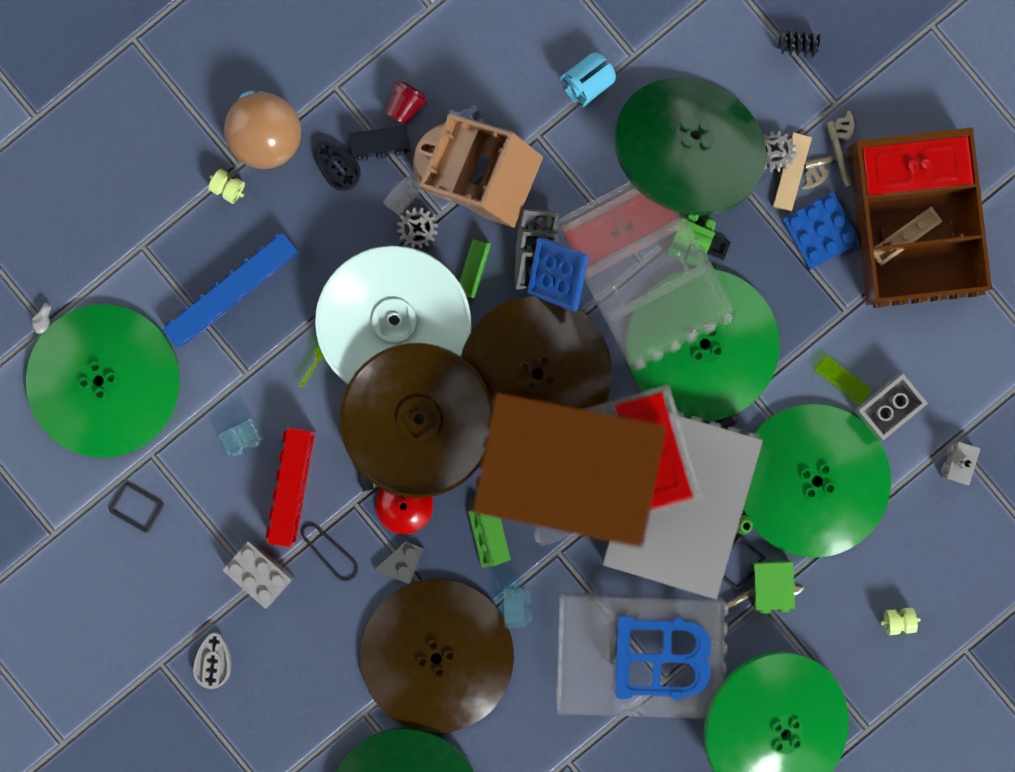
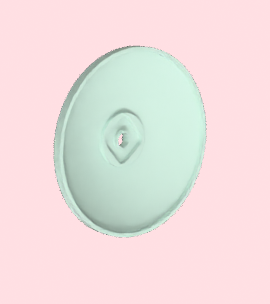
M404 246L376 247L348 259L329 278L320 295L316 311V334L322 354L332 370L347 384H349L356 371L367 360L387 348L406 343H429L449 349L461 356L463 346L471 333L469 303L455 275L433 256ZM396 315L399 317L400 322L393 325L389 322V317Z

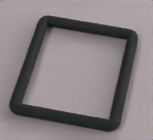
M126 482L123 484L109 511L144 533H148L164 504L162 501ZM127 486L160 505L146 529L113 510Z
M738 536L734 540L731 550L735 547L739 540H742L746 545H748L751 549H753L756 553H758L761 556L758 562H763L765 560V554L762 553L759 549H757L743 536ZM751 570L739 586H736L725 576H723V580L735 590H740L754 571Z

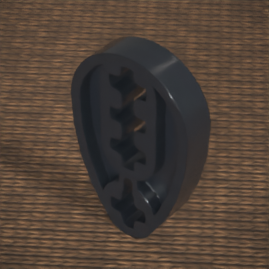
M322 141L317 144L316 159L327 183L338 191H349L356 187L361 178V168L352 155L330 142ZM322 146H324L325 148L329 147L328 152L331 155V158H329L325 153L320 154L322 152ZM334 161L337 163L341 161L340 167L343 170L347 169V176H353L352 184H344L346 180L342 175L338 176L340 174L337 168L332 169Z

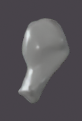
M44 303L40 311L32 318V327L37 334L42 335L50 326L49 313L51 306L48 303Z

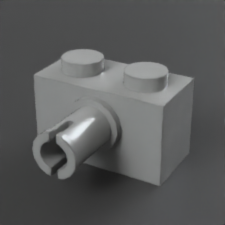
M953 441L947 449V462L943 464L941 473H943L942 478L970 485L981 448Z

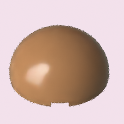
M258 92L245 95L231 106L224 122V136L231 153L240 162L256 169H271L283 165L295 154L301 141V125L297 113L287 101L271 93Z

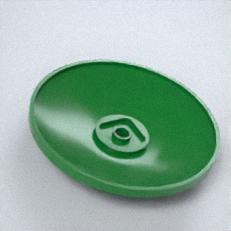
M705 268L685 270L673 274L651 288L636 306L629 322L626 337L628 365L636 384L644 395L648 396L662 391L668 413L672 414L673 410L683 413L684 418L691 419V416L703 419L702 421H714L730 417L741 412L756 401L767 388L774 375L780 347L779 333L774 315L759 292L746 281L733 274ZM702 339H707L710 343L707 350H703L699 346Z
M91 305L78 308L61 316L40 336L28 361L26 392L35 419L45 433L56 443L84 456L115 457L131 453L145 446L167 425L179 398L180 369L171 343L165 334L148 318L120 306ZM98 375H101L104 379V383L101 386H97L94 382Z
M806 404L794 406L774 414L753 432V434L759 435V439L763 441L743 511L752 520L753 528L766 541L793 555L813 558L826 557L851 549L863 541L875 529L889 501L891 472L889 461L881 442L862 420L837 407ZM815 476H820L822 479V483L818 487L812 484V479Z
M771 652L744 662L721 683L707 711L704 725V746L712 771L833 772L843 754L848 736L849 717L844 694L838 682L826 668L814 660L797 653ZM787 729V736L781 738V732Z

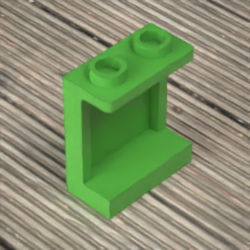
M790 560L751 562L752 570L754 571V609L759 610V613H771L770 610L786 613L790 612V609H795L793 562Z

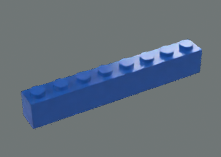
M278 233L270 239V244L266 247L263 245L255 251V256L251 259L248 257L240 263V268L236 271L234 269L225 275L226 279L221 283L219 281L211 286L209 293L200 295L196 298V303L193 306L185 307L180 312L181 315L178 318H172L165 324L166 327L163 331L177 348L184 347L300 253L284 233L281 235Z

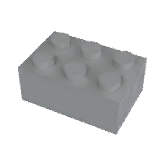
M897 374L853 411L878 440H885L928 403L904 374Z
M253 540L248 541L222 570L265 609L273 603L295 578Z

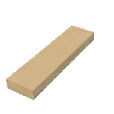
M793 133L791 137L793 138L794 145H796V158H793V164L787 163V169L783 168L772 206L790 212L793 209L812 137Z
M931 206L886 238L883 243L893 242V245L914 243L943 221ZM881 242L875 247L883 246V243ZM904 249L874 252V257L879 266H882Z

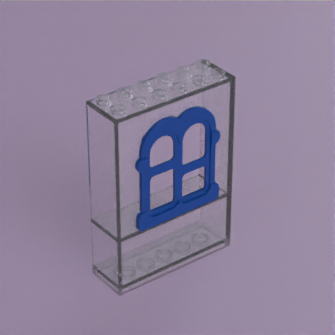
M559 592L557 714L706 718L711 700L723 682V674H726L727 665L724 662V654H727V643H724V635H727L728 626L725 623V615H728V604H725V600L720 596L716 600L696 595ZM631 630H662L663 652L661 654L631 653ZM674 630L689 631L695 636L696 647L693 652L686 655L671 653V634ZM631 662H651L653 664L651 686H631L629 684V665ZM668 662L691 665L696 674L694 682L687 687L661 686V664Z

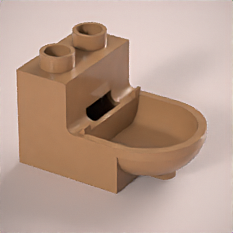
M449 114L446 123L431 128L418 142L413 156V169L420 187L431 195L465 206L483 218L515 228L521 208L524 206L543 156L514 133ZM484 155L491 160L484 173L480 187L471 184L470 181L480 156Z

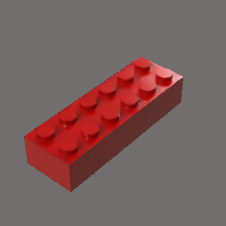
M287 428V431L283 433L282 442L285 445L284 450H281L279 455V462L282 463L280 470L278 469L276 472L275 480L278 481L277 489L274 488L272 500H275V503L269 512L271 526L267 527L265 538L268 539L267 544L290 548L296 545L316 431Z

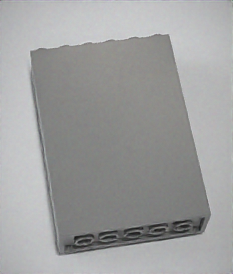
M672 410V414H668L694 498L651 510L644 545L640 548L610 541L603 565L717 600L763 440L759 439V435L748 432L747 435L740 434V430L728 427V430L722 429L721 424L710 421L709 425L702 423L703 419L698 417L684 418L683 413Z

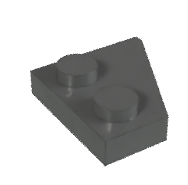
M405 541L375 571L410 584L424 548Z

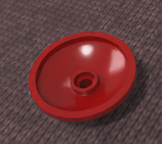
M382 488L377 495V516L380 522L394 533H414L423 528L432 515V496L422 498L404 497L385 491ZM406 503L407 509L402 510L400 504Z

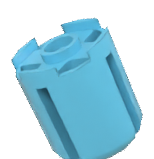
M597 52L591 53L560 76V81L564 79L567 86L565 92L574 103L579 101L583 104L582 107L586 106L615 82V70L611 63L605 66V62L608 59L604 55Z

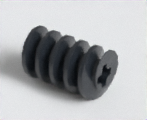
M781 29L778 39V48L781 50V55H784L785 50H788L791 56L793 51L796 50V56H799L801 51H803L804 57H807L808 53L811 52V56L814 58L820 44V34L815 37L814 33H810L808 37L807 33L803 32L800 37L798 31L793 35L791 30H788L785 35L784 30Z

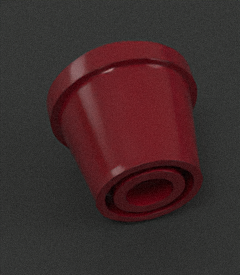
M400 80L392 85L393 90L385 113L407 125L422 106H426L428 101L425 99V94Z

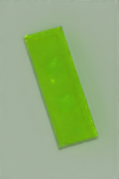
M827 355L822 358L814 369L816 373L858 405L862 404L872 390Z

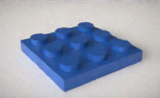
M834 192L782 220L809 270L861 243Z
M543 237L538 238L527 293L571 311H577L589 254Z

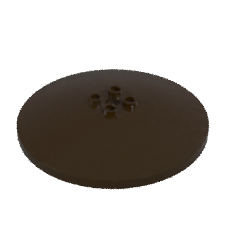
M536 296L521 297L507 301L492 309L478 321L471 330L462 349L461 357L468 361L480 374L490 392L491 399L499 393L601 413L609 396L612 382V363L608 346L595 323L579 309L571 311ZM536 368L542 370L543 374L540 379L532 377V371Z
M406 343L387 348L367 360L356 371L345 390L340 409V429L345 449L357 469L369 481L385 491L413 498L431 497L446 493L469 479L479 468L481 456L485 455L486 449L483 448L485 436L488 437L489 434L487 422L493 414L491 395L476 369L460 355L449 349L429 343ZM417 413L422 414L425 418L422 424H418L414 420Z
M441 578L425 579L401 587L388 596L375 610L366 626L361 643V669L365 684L372 698L393 720L408 728L422 729L432 733H447L473 725L490 713L498 704L511 679L514 647L510 629L505 618L486 595L472 586L459 581ZM439 653L442 656V661L434 663L431 660L432 654Z

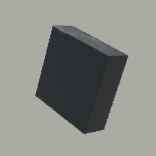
M714 236L707 254L724 260L731 242Z

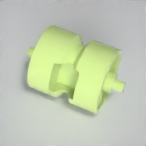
M219 169L214 176L210 175L209 191L216 195L221 193L223 198L231 204H234L239 197L243 198L244 194L242 191L245 182L238 178L231 179V175L223 169Z
M903 608L900 612H897L896 609L885 610L884 621H881V625H885L888 635H898L901 631H904L905 634L916 633L918 629L917 622L920 621V618H917L914 608Z

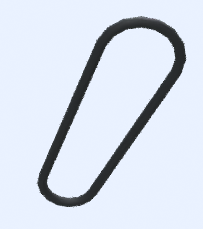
M315 524L305 525L301 532L303 539L331 572L341 581L346 582L354 579L358 573V565L355 560ZM307 527L316 528L353 562L355 573L352 577L347 579L341 578L305 537L304 531Z

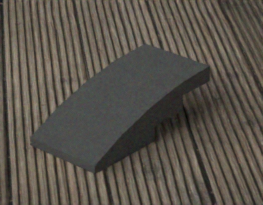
M521 208L515 256V289L528 290L537 239L543 237L557 242L558 212Z

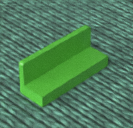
M472 240L460 280L467 298L475 300L491 248V243L489 242L484 243Z
M474 510L469 511L481 566H495L510 561L501 518L473 513Z

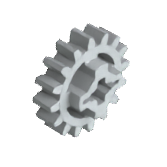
M773 131L770 132V136L764 134L766 146L764 170L769 167L770 172L774 168L778 172H780V167L787 169V163L793 164V158H796V145L793 143V138L788 140L787 133L781 136V131H778L777 135H774Z
M413 208V213L406 210L407 216L401 215L400 218L403 221L397 222V225L401 227V229L397 230V233L402 234L399 239L401 241L406 240L404 245L412 244L411 247L414 249L418 245L421 250L423 244L429 247L428 241L434 242L435 239L432 236L438 235V232L434 230V228L438 227V224H433L436 220L435 216L430 218L431 212L428 211L425 214L423 208L419 212ZM420 216L418 220L411 219L412 217ZM427 222L430 223V233L425 228ZM405 225L410 229L408 236L405 233ZM412 225H421V229L424 233L419 231L414 233L415 230ZM418 237L425 238L421 241H414Z

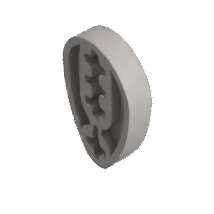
M212 632L201 644L194 661V678L198 684L208 689L222 686L231 674L230 650L224 636L220 632ZM214 636H216L217 640H220V643L216 644L215 651L214 643L210 642V639H213ZM214 655L215 659H218V662L214 664V669H217V671L213 673V678L216 681L210 684V681L207 680L211 675V671L208 668L212 665L209 658Z

